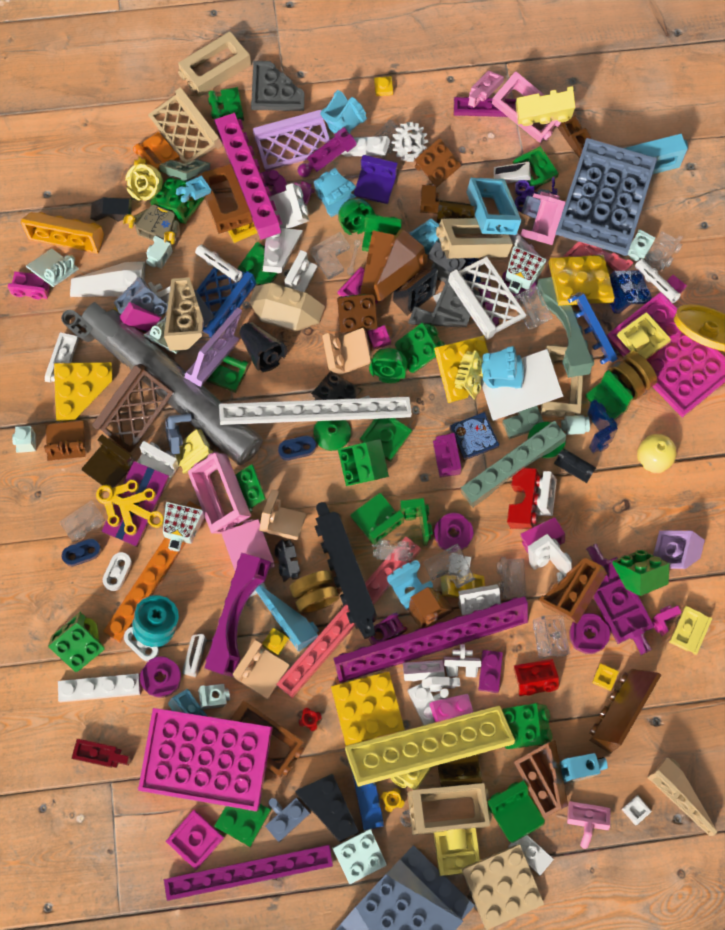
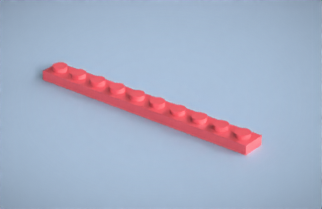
M405 537L365 582L373 605L391 586L387 581V576L393 574V571L399 567L402 569L403 565L411 563L421 551V548L409 538ZM348 605L342 608L276 684L291 698L299 692L355 627L354 623L350 624L346 614L350 612Z

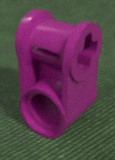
M395 612L374 626L375 632H381L383 638L378 640L374 637H369V641L372 645H375L379 641L393 639L408 629L402 625L398 618V613Z

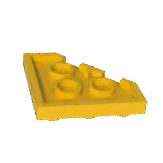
M484 336L434 348L448 403L468 398L469 393L463 386L462 389L456 388L454 381L457 374H459L458 370L461 369L459 366L463 354H466L467 351L473 353L475 350L483 360V355L488 353Z
M111 362L54 363L56 421L76 420L99 394L112 382Z

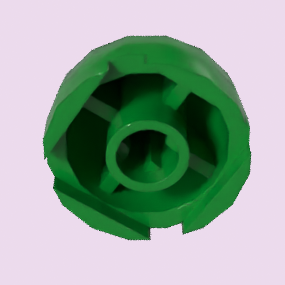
M352 198L341 205L338 211V221L347 234L352 235L355 232L362 234L365 232V215L375 214V212L365 200Z
M384 347L376 351L372 356L369 371L373 377L374 374L379 377L381 382L398 383L401 378H405L407 360L401 351L391 347Z

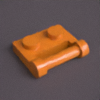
M159 132L133 147V151L137 155L139 154L148 165L157 168L159 172L160 164L169 160H180L179 155ZM149 149L160 163L156 164L145 150Z

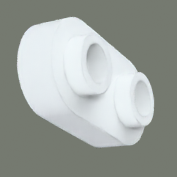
M116 553L112 557L103 576V584L110 591H116L122 587L132 566V561L126 553ZM125 561V565L120 567L119 563ZM112 579H117L115 584L110 583Z
M132 627L126 630L124 641L141 659L149 661L158 656V647L143 645L138 640L132 641L134 636ZM147 649H152V653L150 655H147L145 653Z

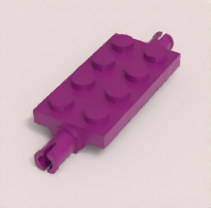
M593 544V547L589 546L586 548V551L592 561L601 565L607 572L593 598L617 644L631 639L635 642L640 655L650 652L652 648L644 634L646 631L653 629L654 625L638 595L625 588L616 572L613 560L619 558L604 559L598 544Z

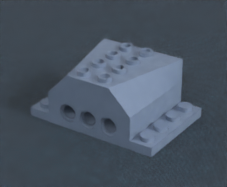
M586 138L556 235L627 256L657 158Z
M413 845L352 910L336 930H456L463 922L462 919L475 905L445 876H439V870Z

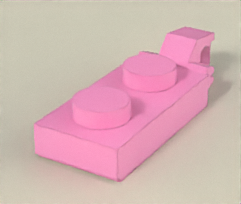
M488 70L471 87L468 105L475 107L479 104L480 100L485 101L503 83L504 77Z

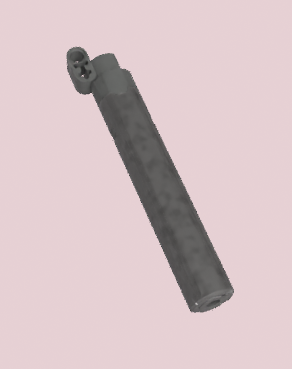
M94 302L87 307L82 317L73 310H66L62 314L63 324L85 342H91L96 339L117 359L129 367L130 370L135 365L142 364L147 368L148 372L173 390L175 393L168 401V404L180 414H191V421L189 422L195 428L201 429L203 434L237 465L245 464L258 452L263 441L262 437L247 424L220 425L219 404L223 403L204 386L200 387L186 379V371L156 344L151 343L140 330L123 323L120 318L121 314L117 310L113 309L106 312ZM75 317V321L70 323L71 318ZM84 327L87 333H84L80 328ZM144 376L142 381L151 388V380ZM156 389V393L163 399L167 396L168 393L163 389Z

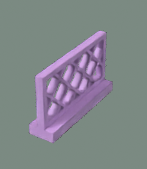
M321 110L253 128V136L257 143L265 171L305 161L308 156L318 150L316 146L320 140L325 143L330 141L324 120L320 115ZM321 125L322 132L320 135L311 132L314 126ZM301 130L306 133L303 140L294 136L296 131ZM285 135L289 137L286 145L277 141L279 136ZM308 135L317 138L314 146L305 142ZM292 139L301 143L297 151L288 147ZM260 141H271L272 144L269 150L262 147ZM275 144L283 148L280 155L271 151ZM303 145L311 149L309 154L304 155L299 152ZM286 150L294 153L292 159L287 160L282 157ZM269 154L278 158L275 164H267L266 159Z
M237 308L202 347L197 360L186 372V379L201 387L238 344L239 338L234 336L242 313L241 309Z

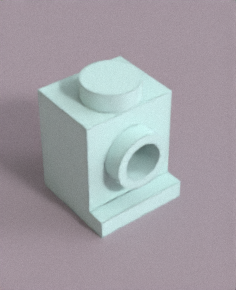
M639 229L631 243L628 256L635 261L645 259L655 241V237Z
M154 236V244L150 245L147 250L148 258L146 263L152 267L157 266L162 269L173 251L171 243L167 241L165 243L163 239Z
M15 427V434L12 435L13 444L16 445V452L36 451V433L32 427Z
M224 684L202 685L198 689L201 710L225 707L226 701L230 700L229 689H225ZM212 692H217L219 697L214 698Z

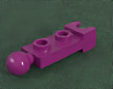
M345 127L336 132L334 138L308 156V164L303 163L299 165L297 171L301 177H308L313 168L318 172L344 151L349 152L357 145L355 139L348 133Z

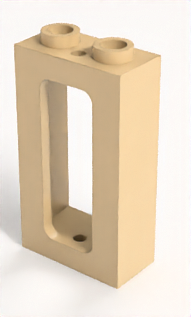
M229 31L178 63V73L182 80L186 79L193 93L196 92L201 97L251 66L250 55ZM226 48H229L234 54L233 57L202 76H197L192 70Z
M476 218L441 219L439 227L436 229V236L441 242V249L444 251L446 258L508 257L513 245L508 234H491L493 238L455 237L454 234H482Z
M557 344L547 345L546 349L548 350L552 365H554L555 361H563L567 347H561ZM583 375L571 377L569 404L548 401L541 404L540 414L557 417L580 415Z
M484 783L412 790L407 793L412 835L490 826L492 815L487 807L489 794ZM467 797L473 800L475 813L473 818L424 823L422 802Z

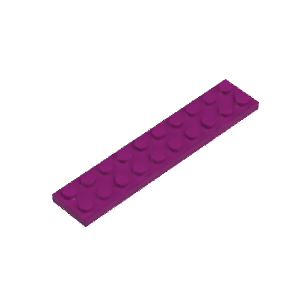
M525 596L513 598L502 604H494L487 609L475 610L465 616H457L446 622H438L431 627L419 628L406 635L401 634L387 641H379L375 645L360 647L350 653H341L333 658L339 683L528 623V602Z

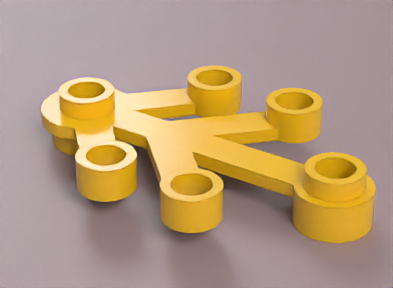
M129 480L126 484L114 488L109 485L99 487L96 492V498L100 503L105 504L108 515L107 522L112 527H117L120 524V518L115 515L113 503L120 507L125 524L124 531L128 535H135L137 532V527L133 524L129 511L148 520V523L154 528H160L164 524V516L160 512L154 511L150 513L134 505V503L144 500H154L156 493L152 489L148 488L142 493L122 499L116 495L127 491L134 493L139 489L136 481ZM135 483V488L130 489V484ZM105 492H109L108 498L103 497ZM148 492H152V496L150 498L146 497V494ZM116 517L117 522L115 524H111V519ZM156 517L160 518V522L158 524L154 523V519ZM133 526V532H128V527Z

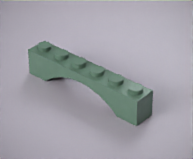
M552 277L538 279L536 292L541 305L557 316L567 333L568 347L565 351L563 365L568 378L590 374L591 368L594 366V358L589 354L588 342L582 336L583 330L581 325H578L575 315L576 311H573L572 305L558 306Z
M553 421L462 486V495L474 508L517 472L566 441V434Z

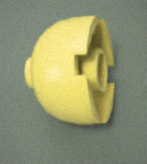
M135 165L126 175L127 191L137 200L146 201L153 199L162 189V176L157 168L152 165Z
M663 434L647 436L640 443L637 450L639 462H641L646 470L653 473H661L669 469L677 455L674 442Z

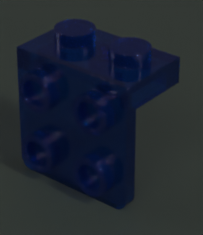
M614 271L609 275L615 297L614 302L610 303L614 314H620L631 304H646L652 299L640 271Z
M593 400L587 415L599 430V432L594 434L589 446L594 454L598 450L602 452L609 447V443L613 441L618 428L616 421L607 415L604 405L598 403L597 400Z

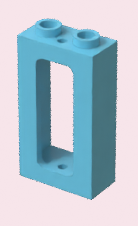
M682 134L623 149L657 158L653 174L680 168L688 150V144L683 139Z
M470 178L466 193L471 206H475V217L482 234L516 235L521 218L505 179ZM482 197L493 198L500 215L488 214Z

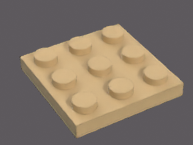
M516 844L461 868L486 930L544 905L520 844Z

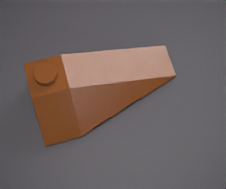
M400 229L393 238L391 253L386 254L385 267L380 268L375 280L374 289L377 301H382L418 274L427 263L428 257L424 246L403 229Z

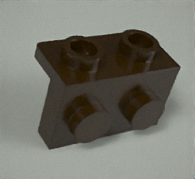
M478 754L439 764L438 775L441 787L481 784L482 775Z

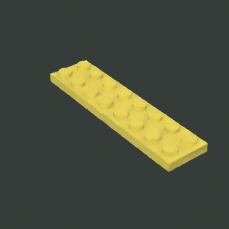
M496 706L345 747V751L357 786L359 787L513 745L515 740L501 707Z

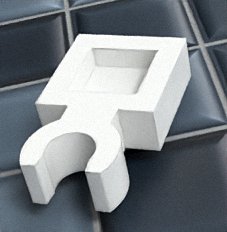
M429 677L422 680V688H430L431 692H439L442 688L460 686V678Z

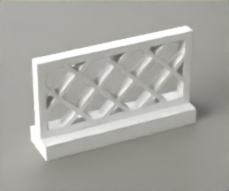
M487 257L460 271L456 269L450 273L448 282L487 340L492 338L495 333L526 317L525 312ZM485 264L489 269L488 274L479 272L478 267ZM466 273L474 275L473 282L465 280L462 275ZM476 276L487 278L486 284L475 283ZM488 280H496L499 284L498 288L487 286ZM473 287L484 289L483 295H475L472 291ZM486 290L496 293L495 300L484 297ZM498 295H506L509 299L508 303L497 301ZM483 301L494 304L492 311L483 308ZM496 305L507 307L505 315L494 312ZM508 309L516 310L519 315L516 317L508 316ZM493 316L504 319L503 324L496 327L492 321Z

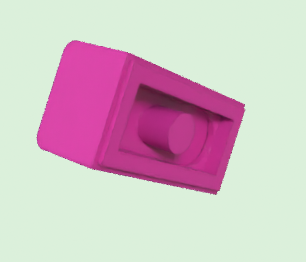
M131 302L128 303L120 315L123 323L147 332L161 319L160 316Z

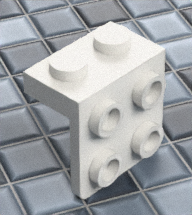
M294 184L287 185V191L269 197L270 201L273 200L277 209V211H274L275 214L280 215L282 221L280 228L290 229L309 221V212L303 201V192L299 186Z
M143 441L140 446L142 455L137 462L170 476L166 484L167 486L179 467L176 456L169 451H166V453L161 451L160 447L155 443L150 442L148 444Z

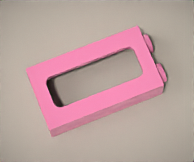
M515 71L493 97L492 104L539 143L544 139L547 141L553 133L551 130L555 126L559 127L561 122H558V120L551 121L542 130H539L534 125L523 126L518 124L516 110L505 102V98L512 90H517L523 96L538 93L540 96L544 95Z
M213 452L204 461L195 463L194 467L188 471L211 533L221 534L226 528L236 526L251 517V514L227 454ZM217 469L234 511L226 516L210 478V474Z

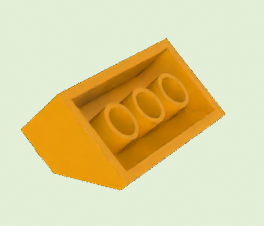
M30 212L21 219V224L29 240L99 253L104 233L102 227L96 223L89 224L77 219L69 220L62 216H49L43 212Z

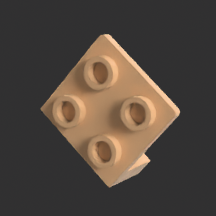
M364 328L338 338L330 333L322 335L330 371L342 375L370 364L371 354Z
M271 490L262 512L259 531L298 540L306 513L280 507L279 491Z
M255 640L234 671L233 676L236 680L269 699L277 687L276 684L288 670L289 664L265 650L262 644Z

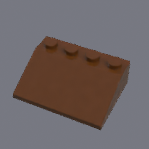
M632 669L629 673L624 672L619 681L622 685L619 690L615 689L611 694L609 700L612 702L609 707L605 706L601 711L599 717L602 719L599 724L595 723L589 734L592 736L589 741L610 754L619 748L660 679L661 674Z

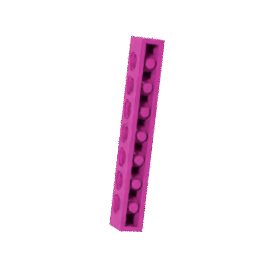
M235 113L215 119L217 131L250 209L251 217L260 240L281 233L280 225H282L280 215L275 214L274 211H277L274 201L269 199L271 197L269 188L263 185L265 179L263 173L258 172L260 167L257 159L253 160L254 152L252 146L247 145L249 140L246 132H242L244 128L241 119L237 120Z

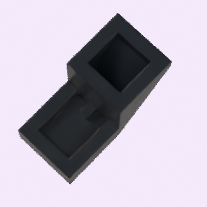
M107 197L91 203L90 219L98 221L108 216L118 222L124 220L125 215H131L132 200Z

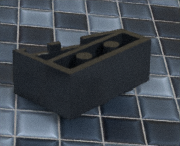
M333 774L295 791L297 796L339 842L359 834Z

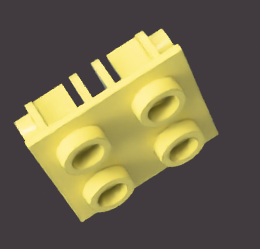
M475 350L473 353L467 351L466 354H463L459 366L461 369L458 370L459 374H457L454 381L456 388L462 389L464 386L474 400L477 394L480 393L483 377V360Z

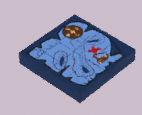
M485 412L449 426L451 433H455L456 443L464 461L499 448V443Z

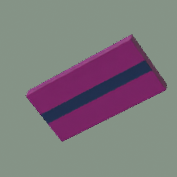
M134 461L124 484L129 480H134L138 483L139 489L134 493L130 491L121 493L118 497L124 499L150 488L156 493L155 499L152 501L144 500L134 503V505L152 513L160 500L170 476ZM135 483L130 484L129 488L134 489ZM152 492L146 494L147 498L152 496ZM114 503L115 515L120 518V524L117 527H112L106 520L102 532L138 547L148 526V520L129 511L132 522L137 527V532L135 535H128L124 531L125 524L120 507ZM116 517L111 519V524H115L117 522ZM128 527V532H133L134 527Z

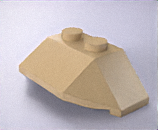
M274 283L255 286L249 301L261 322L292 331H299L319 324L325 309L323 304L308 293Z

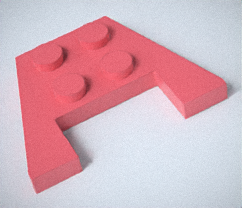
M579 241L563 256L604 255L606 265H609L620 276L630 269L634 263L629 259L626 261L620 258L615 253L610 254L602 250V248Z

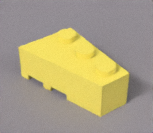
M573 86L567 87L568 91L557 93L556 90L550 91L551 95L540 96L538 93L517 98L516 112L518 124L530 126L537 122L548 124L555 120L566 122L571 119L575 110Z

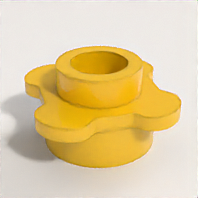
M394 788L388 793H382L381 799L385 802V810L387 812H392L393 809L404 806V801L401 800L398 788Z

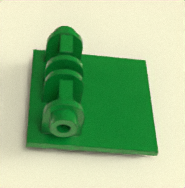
M253 464L235 474L250 513L253 512L252 508L266 499Z

